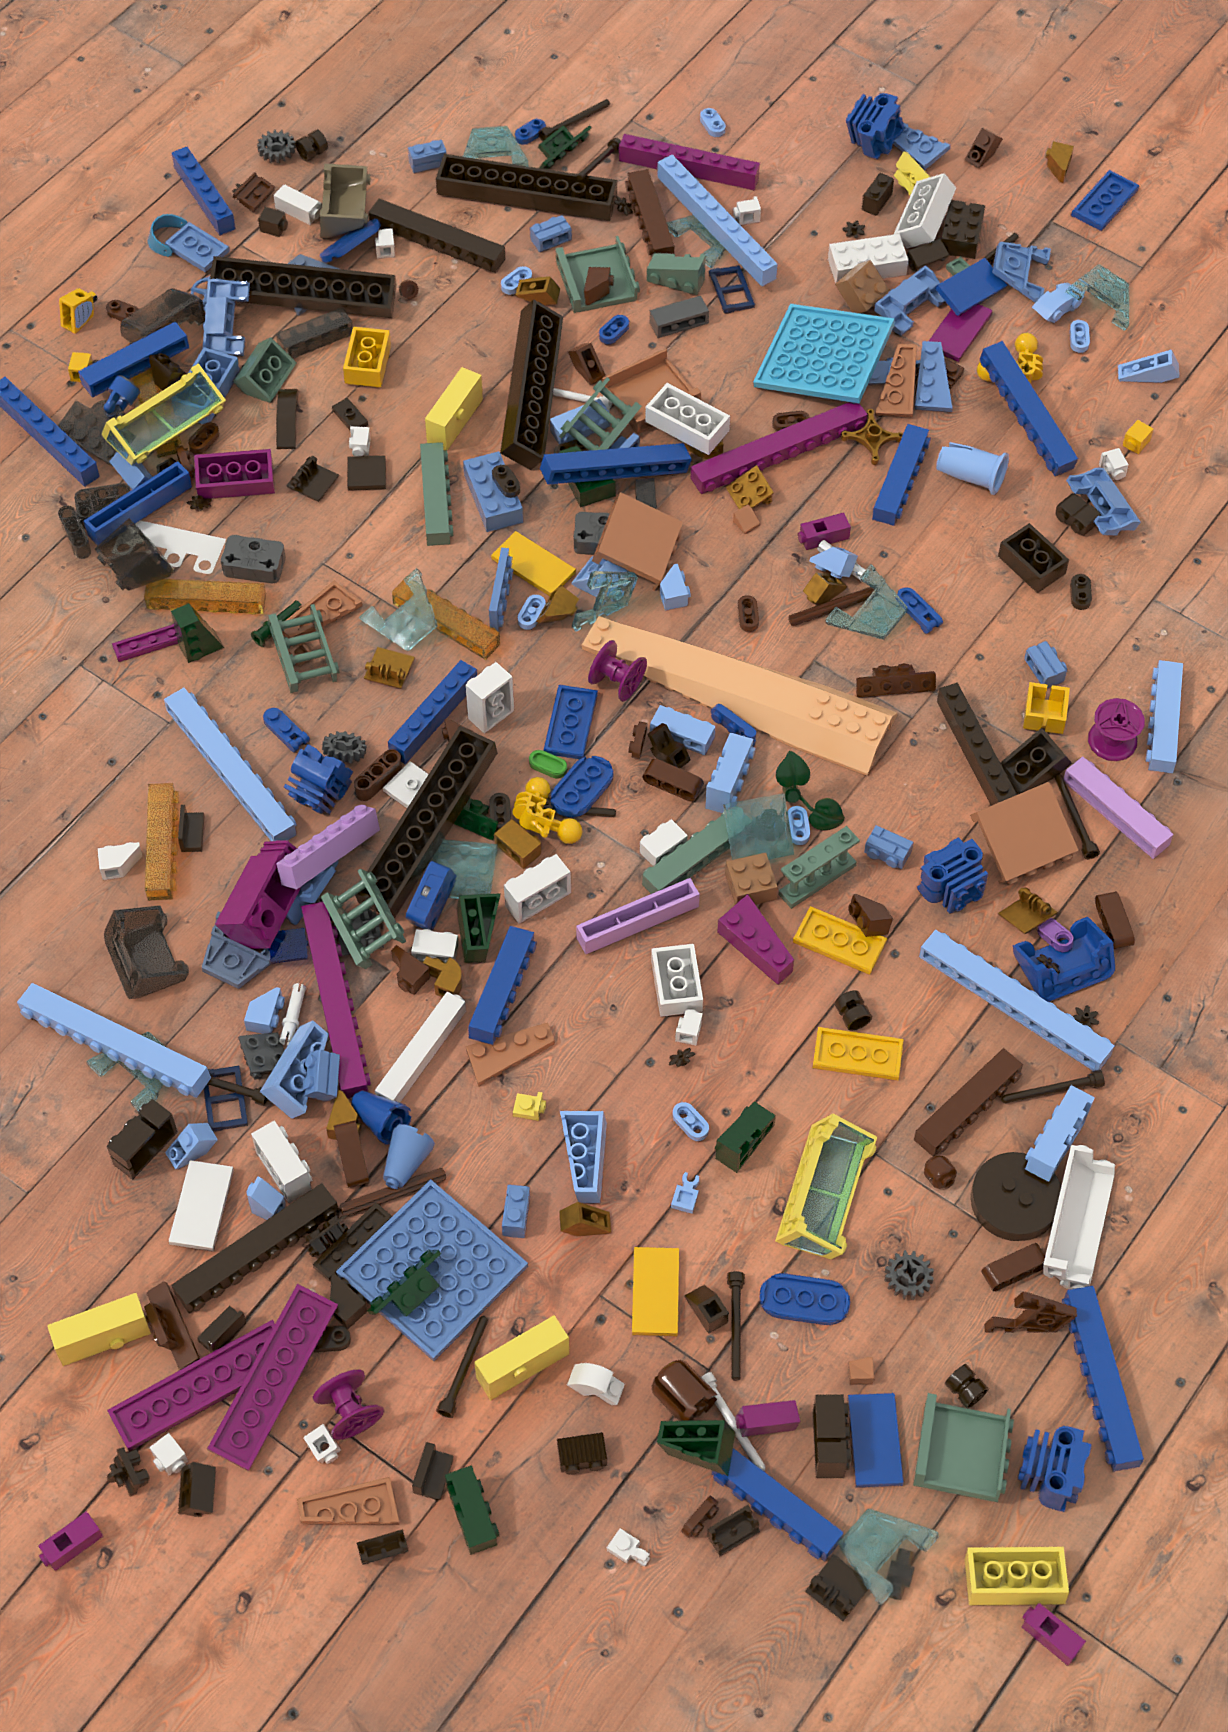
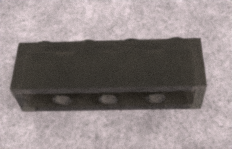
M342 307L276 333L277 344L292 359L297 358L300 355L351 336L353 330L352 321Z

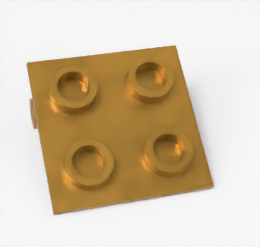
M757 465L726 486L738 509L746 505L754 508L761 502L766 505L772 503L774 492Z
M377 647L371 662H367L365 665L367 672L364 679L401 689L415 657Z
M1023 887L1018 891L1020 899L998 913V915L1023 934H1027L1058 914L1056 910L1051 908L1049 903L1043 902L1041 897L1031 893L1029 888Z

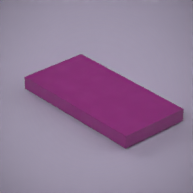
M978 304L957 316L951 309L929 341L941 342L943 356L959 362L991 317L993 310Z

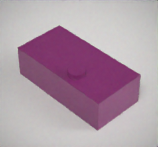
M271 449L194 455L197 495L203 496L204 499L275 494Z

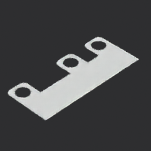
M138 521L118 534L112 548V553L129 556L137 542L167 549L162 563L172 567L181 566L186 553L197 555L198 558L193 568L194 571L210 574L214 570L226 539ZM120 543H127L129 550L122 553L117 550V546ZM170 554H177L180 559L177 563H169L167 557ZM207 560L211 563V567L208 570H201L199 563Z

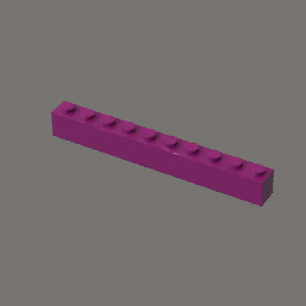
M845 403L691 466L690 479L701 494L711 492L718 487L730 484L756 465L762 471L786 459L794 458L801 453L811 451L823 444H828L840 438L843 431H858L867 424L868 414L860 403Z
M324 902L304 905L301 908L332 1052L340 1055L338 1075L340 1089L347 1099H350L360 1091L368 1092L367 1086H371L369 1073L364 1074L363 1067H367L365 1054L360 1055L359 1048H363L361 1036H356L355 1030L359 1028L357 1018L351 1015V1011L355 1010L352 998L348 999L347 993H350L348 980L343 979L346 969L344 962L339 961L342 951L340 944L335 943V939L338 938L336 926L331 925L333 919Z

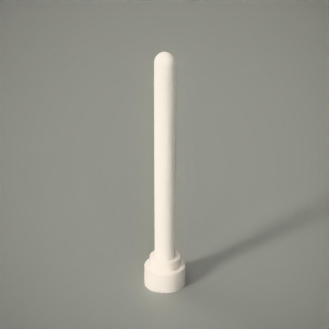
M556 388L553 390V396L585 403L591 397ZM605 396L595 397L594 400L601 399L607 410H610L612 406L611 401Z
M712 1372L701 1376L718 1394L715 1396L717 1398L715 1404L726 1422L736 1432L735 1436L753 1464L764 1471L766 1468L765 1464L748 1437L741 1436L740 1429L736 1427L734 1415L716 1389V1378Z

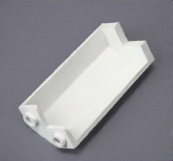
M1071 1145L1043 1264V1274L1049 1278H1053V1276L1061 1280L1060 1285L1066 1289L1082 1288L1091 1284L1115 1176V1164L1107 1160H1093V1149H1089L1084 1145Z

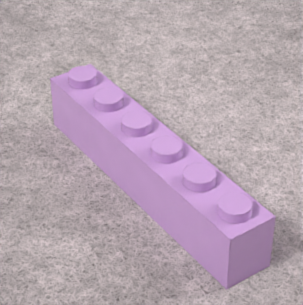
M1081 757L1066 769L1064 775L1065 783L1152 859L1170 846L1173 837L1170 829L1157 821L1153 814L1143 809L1138 801L1129 797L1106 774L1100 772L1091 761Z
M365 805L356 806L351 812L343 815L338 821L327 826L321 833L314 835L311 840L286 855L276 863L281 884L294 889L300 888L380 831L376 809Z
M688 878L576 925V938L585 955L699 907L700 894L692 880Z

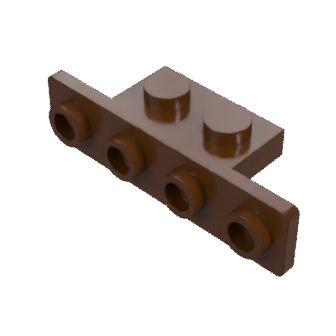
M906 663L899 664L898 666L881 665L878 668H872L873 676L856 678L857 697L936 690V673L934 671L915 673L913 666Z
M164 1281L147 1292L150 1303L144 1306L147 1313L145 1318L148 1324L153 1327L156 1343L160 1347L171 1350L178 1368L183 1369L198 1361L200 1357L169 1285Z

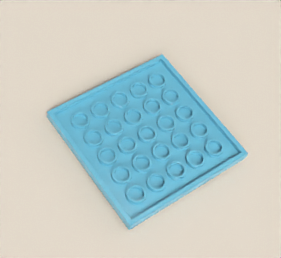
M790 304L753 381L754 387L860 403L895 325L894 318Z

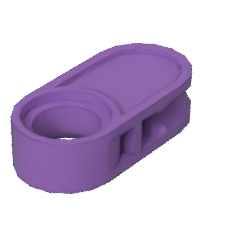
M1050 918L1038 926V935L1059 952H1067L1072 949L1073 935L1055 919ZM1066 938L1069 942L1067 944H1060L1057 940Z

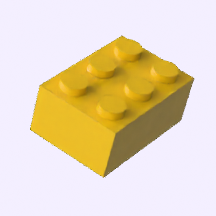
M353 327L343 366L345 384L382 387L391 348L390 330Z

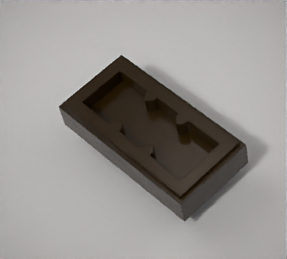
M348 398L332 406V411L349 430L351 426H368V420Z

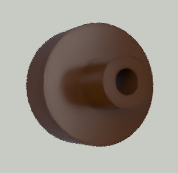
M404 280L399 286V292L404 298L413 299L418 294V285L412 280Z

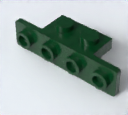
M564 125L539 144L538 148L548 158L539 168L550 169L555 164L554 161L556 159L560 161L566 155L567 150L572 151L578 146L577 142L580 140L582 142L590 136L589 131L592 127L589 125L575 137Z
M470 798L454 824L493 840L499 823L485 816L488 814V805Z
M430 1249L424 1252L419 1257L420 1262L415 1266H409L403 1272L404 1276L399 1281H393L386 1288L388 1291L382 1297L379 1295L371 1301V1307L367 1312L370 1315H376L392 1301L403 1316L407 1317L440 1286L426 1268L441 1255V1252L439 1250L431 1251Z

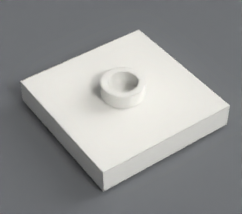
M409 762L383 787V792L408 808L428 774L412 762Z

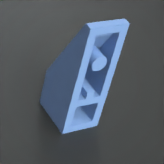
M1172 350L1118 365V379L1121 382L1162 383L1179 378V363Z

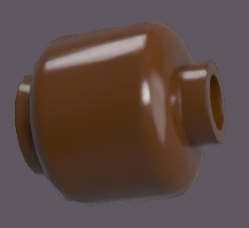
M933 1156L925 1163L924 1175L933 1187L943 1189L949 1188L954 1184L957 1170L948 1158Z

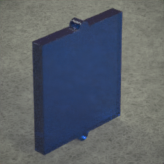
M305 928L278 931L270 948H267L270 952L271 964L308 959L307 946L309 944L306 941Z

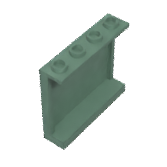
M616 236V244L569 254L564 253L563 247L555 248L556 263L574 313L637 301V293L640 292L639 283L634 280V270L629 267L630 259L628 255L625 256V245L620 242L619 236ZM610 267L611 275H614V286H611L610 293L590 305H585L584 288L588 268Z
M927 1393L913 1486L998 1502L1000 1493L1005 1494L1007 1480L1003 1479V1473L1007 1474L1009 1459H1005V1455L1010 1453L1012 1439H1008V1433H1012L1014 1419L1010 1418L1011 1409H1007L1006 1416L936 1403L937 1395Z

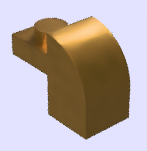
M426 956L423 963L429 967L430 976L437 978L434 984L435 995L443 997L446 992L459 995L462 989V975L459 964L450 957L445 964L438 958Z

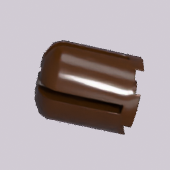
M676 1360L664 1366L658 1373V1376L654 1378L651 1388L653 1395L678 1421H694L693 1419L699 1417L703 1412L707 1413L717 1400L715 1396L718 1395L683 1360Z

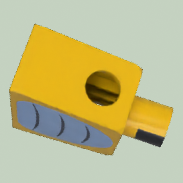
M77 288L59 298L61 326L76 334L93 317V303L98 300L97 295L92 291L87 293Z

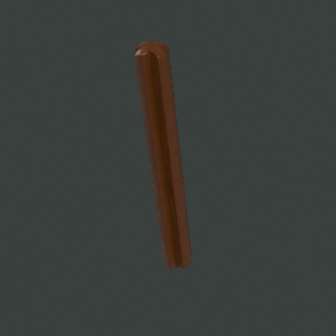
M874 585L791 614L788 619L791 626H795L877 597L879 590Z
M438 1168L409 1179L401 1188L393 1189L386 1187L340 1204L341 1213L343 1216H348L370 1208L375 1203L381 1204L421 1189L430 1180L434 1183L446 1180L445 1171L443 1168Z

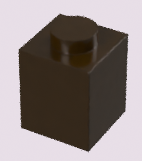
M265 207L258 218L260 232L280 237L288 226L285 212Z

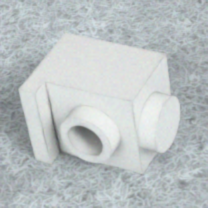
M757 196L753 197V200L737 202V207L733 208L734 218L738 219L740 225L760 222L761 208Z
M392 229L378 230V237L375 238L377 259L395 257Z
M351 426L349 448L352 449L353 456H369L371 442L369 427Z
M1117 448L1103 452L1099 462L1100 468L1103 467L1112 481L1126 477L1128 463L1120 449Z
M693 1009L685 1010L684 1018L680 1017L678 1028L676 1029V1042L697 1045L702 1025V1013H698Z
M324 1424L303 1437L321 1464L323 1462L329 1464L338 1458L337 1453L341 1449L335 1439L332 1438L328 1427ZM328 1443L329 1448L322 1451L323 1444Z

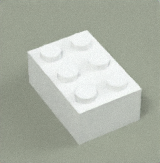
M497 662L487 666L482 673L467 682L468 719L484 734L514 711L512 676Z
M557 854L545 858L537 866L526 869L523 874L509 879L504 884L505 907L519 924L571 893V872Z
M694 944L652 948L651 963L660 1017L685 1014V1010L688 1009L703 1012V995Z
M274 1120L251 1133L257 1155L288 1203L312 1190L310 1182L313 1180L309 1174L310 1168L305 1160L301 1161L298 1157L299 1151L295 1144H290L287 1140L288 1134L283 1126L278 1127Z

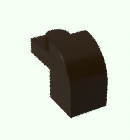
M661 723L647 734L653 746L650 750L656 759L678 768H682L691 761L684 744L674 741L667 724Z

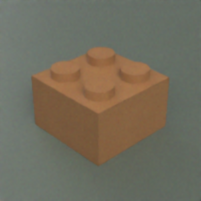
M871 260L857 264L835 284L853 313H862L869 310L890 291Z
M766 853L726 861L725 876L735 905L747 894L755 905L777 900L778 886Z

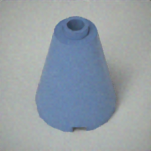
M399 1124L394 1128L383 1179L386 1181L385 1184L393 1189L403 1187L430 1154L435 1143L428 1134L424 1133L422 1136L417 1133V1128Z

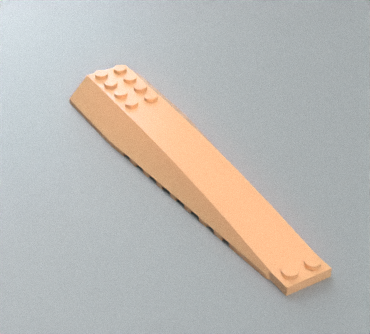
M598 616L582 644V650L597 655L608 641L614 640L617 643L616 659L625 660L629 666L639 657L647 659V668L644 674L647 680L655 684L660 683L670 691L675 690L682 693L683 697L689 700L690 698L700 702V705L713 708L716 704H722L760 733L763 731L770 734L771 738L790 747L868 776L873 766L876 751L887 729H891L898 715V712L823 684L721 655L665 636L620 624Z

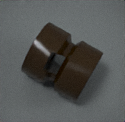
M318 129L310 132L307 137L303 136L295 141L296 149L304 161H309L316 157V154L319 155L328 150L327 140Z
M852 990L846 992L836 999L834 1005L839 1014L843 1016L842 1020L849 1031L861 1029L872 1020L873 1016L868 1007L864 1005V1000L859 991Z
M967 1364L955 1370L945 1382V1385L953 1394H959L958 1399L967 1409L979 1402L989 1390L980 1378L975 1379L974 1371Z

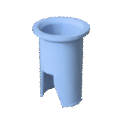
M950 442L949 447H942L938 456L936 470L957 479L988 488L991 495H996L1006 475L1009 454L1003 453L999 456L971 446Z

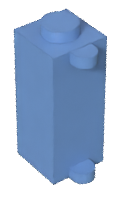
M120 448V450L128 457L129 454L127 453V451L124 448ZM118 452L109 461L132 490L152 478L142 463L138 464L136 462L130 465Z

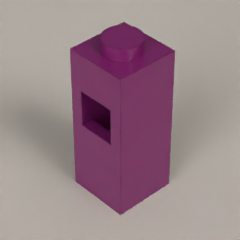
M840 513L800 524L798 539L801 544L803 543L805 549L809 550L819 547L818 545L823 540L832 544L849 539L851 526L845 513Z
M790 1400L742 1406L735 1417L737 1429L741 1431V1436L745 1437L795 1431L800 1424L796 1401Z
M86 1511L38 1545L42 1552L38 1556L46 1567L51 1565L54 1571H56L101 1539L103 1535Z
M1040 1603L1035 1608L1030 1606L1022 1616L1025 1621L1021 1628L1067 1666H1069L1086 1643L1083 1638Z

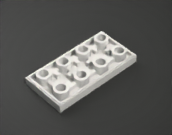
M189 1161L168 1241L169 1245L214 1251L234 1172L232 1166Z

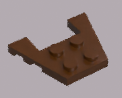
M1023 1291L1014 1299L1015 1308L1026 1309L1016 1319L993 1316L984 1323V1328L987 1333H993V1328H1004L1005 1333H1013L1018 1328H1027V1333H1057L1077 1317L1076 1307Z

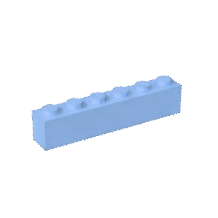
M1159 660L1157 668H1153L1152 679L1155 680V684H1152L1151 696H1154V700H1151L1149 712H1153L1152 717H1149L1148 728L1151 729V733H1148L1147 745H1150V750H1147L1145 759L1146 762H1149L1148 770L1173 773L1176 765L1183 663Z

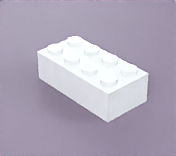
M945 173L916 182L894 234H900L903 246L906 249L935 240L956 190V187Z
M900 234L829 244L828 262L835 283L857 264L869 260L872 261L882 279L907 275L908 257Z
M668 383L664 385L646 406L645 422L707 455L712 452L730 430V415Z

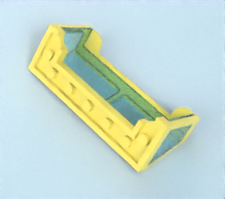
M199 363L190 369L192 373L184 374L179 381L122 417L120 415L117 417V420L113 417L106 422L102 436L130 465L136 462L138 464L142 463L147 459L148 454L210 414L214 413L216 415L224 409L225 398Z
M831 1114L811 1125L775 1240L776 1242L828 1259H833L845 1252L847 1243L846 1238L842 1236V1232L863 1162L875 1153L877 1136L835 1114Z

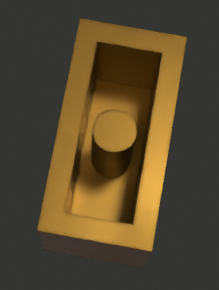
M513 819L494 833L495 845L523 869L541 855L540 840L535 835H530L520 823H516Z

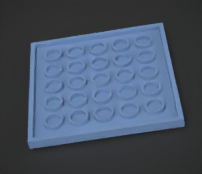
M430 1180L336 1271V1275L339 1278L344 1277L350 1283L351 1288L356 1293H361L370 1304L377 1296L380 1295L382 1297L388 1291L386 1288L393 1281H399L404 1276L403 1272L409 1266H415L420 1262L419 1257L429 1249L431 1251L439 1250L441 1255L426 1270L440 1286L407 1317L403 1316L392 1301L379 1311L385 1319L431 1360L435 1361L528 1267V1262L436 1183Z

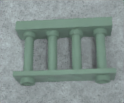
M607 377L603 382L599 380L593 387L595 392L572 421L567 420L560 428L563 432L559 437L562 439L568 432L589 451L608 449L642 406L638 402H635L632 407L622 402L605 387L610 380ZM599 392L623 411L622 414L624 416L621 420L619 418L616 419L594 400ZM588 406L612 424L613 430L611 433L605 432L583 413ZM579 419L595 432L603 443L600 446L597 444L595 446L573 427V424Z
M314 604L310 605V615L286 621L278 620L276 613L268 615V625L290 693L298 691V684L302 680L330 674L332 681L336 682L337 674L340 673L337 662H333L320 623L322 622L320 610L316 611ZM313 622L316 632L292 638L283 637L282 634L284 629ZM319 639L322 649L295 656L293 654L289 655L288 649L290 646ZM325 657L327 663L325 667L301 673L294 670L293 666L296 663Z
M846 826L781 868V872L789 879L790 883L781 888L778 895L792 909L854 868L857 862L848 853V850L860 842L858 837Z
M359 869L358 873L362 879L340 896L327 892L321 898L355 964L367 969L373 965L370 960V954L392 939L401 943L406 942V939L403 936L404 930L402 926L396 923L376 885L377 879L374 874ZM364 888H367L371 897L349 913H346L342 907L344 902ZM373 905H376L380 914L358 930H355L351 924L353 919ZM382 922H385L389 931L367 947H364L360 941L362 940L361 937Z

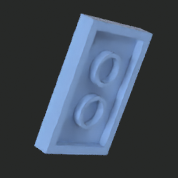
M190 222L165 242V245L170 247L173 253L203 272H207L212 267L213 256L224 257L230 252L229 246Z

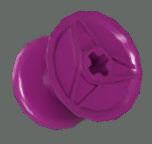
M610 640L596 655L589 671L588 682L591 685L597 684L605 676L609 677L611 681H617L620 683L618 698L623 702L629 699L640 685L647 668V659L639 657L630 666L627 665L625 660L616 659L617 643L614 640Z
M1113 698L1104 701L1095 711V724L1088 733V743L1091 750L1105 760H1125L1133 755L1137 748V736L1140 735L1145 725L1144 715L1135 703L1126 699Z
M350 1370L331 1378L322 1384L312 1397L313 1401L320 1405L335 1403V1412L342 1417L331 1431L332 1438L335 1440L347 1439L364 1432L373 1426L384 1414L382 1406L367 1405L363 1407L361 1396L355 1393L365 1379L363 1370Z

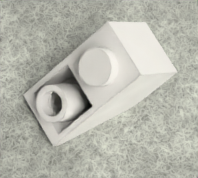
M139 842L98 848L99 869L103 880L124 877L142 857Z

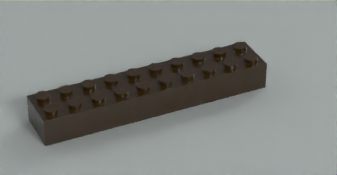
M444 154L436 176L437 195L610 221L615 205L614 201L617 196V180L588 175L583 180H578L575 173Z
M213 256L210 279L247 281L250 283L249 300L243 303L392 318L397 282L396 276L391 274Z
M534 299L520 313L500 454L529 470H532L541 463L545 454L563 316Z
M459 726L367 871L372 872L376 877V885L394 919L498 754L494 741L462 726ZM364 888L355 895L359 904L371 897L367 888ZM376 905L370 907V909L379 913Z

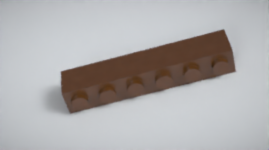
M649 170L628 173L625 187L626 191L630 192L629 198L630 203L634 204L635 217L639 218L638 226L640 230H643L642 237L644 243L647 242L648 255L653 257L654 253L674 254L675 245Z
M1003 1048L916 1130L914 1141L931 1156H935L938 1152L943 1153L953 1138L957 1139L961 1136L965 1126L968 1124L972 1125L978 1119V1114L982 1110L987 1111L997 1096L1000 1098L1005 1094L1008 1085L1011 1083L1015 1084L1021 1078L1023 1064Z

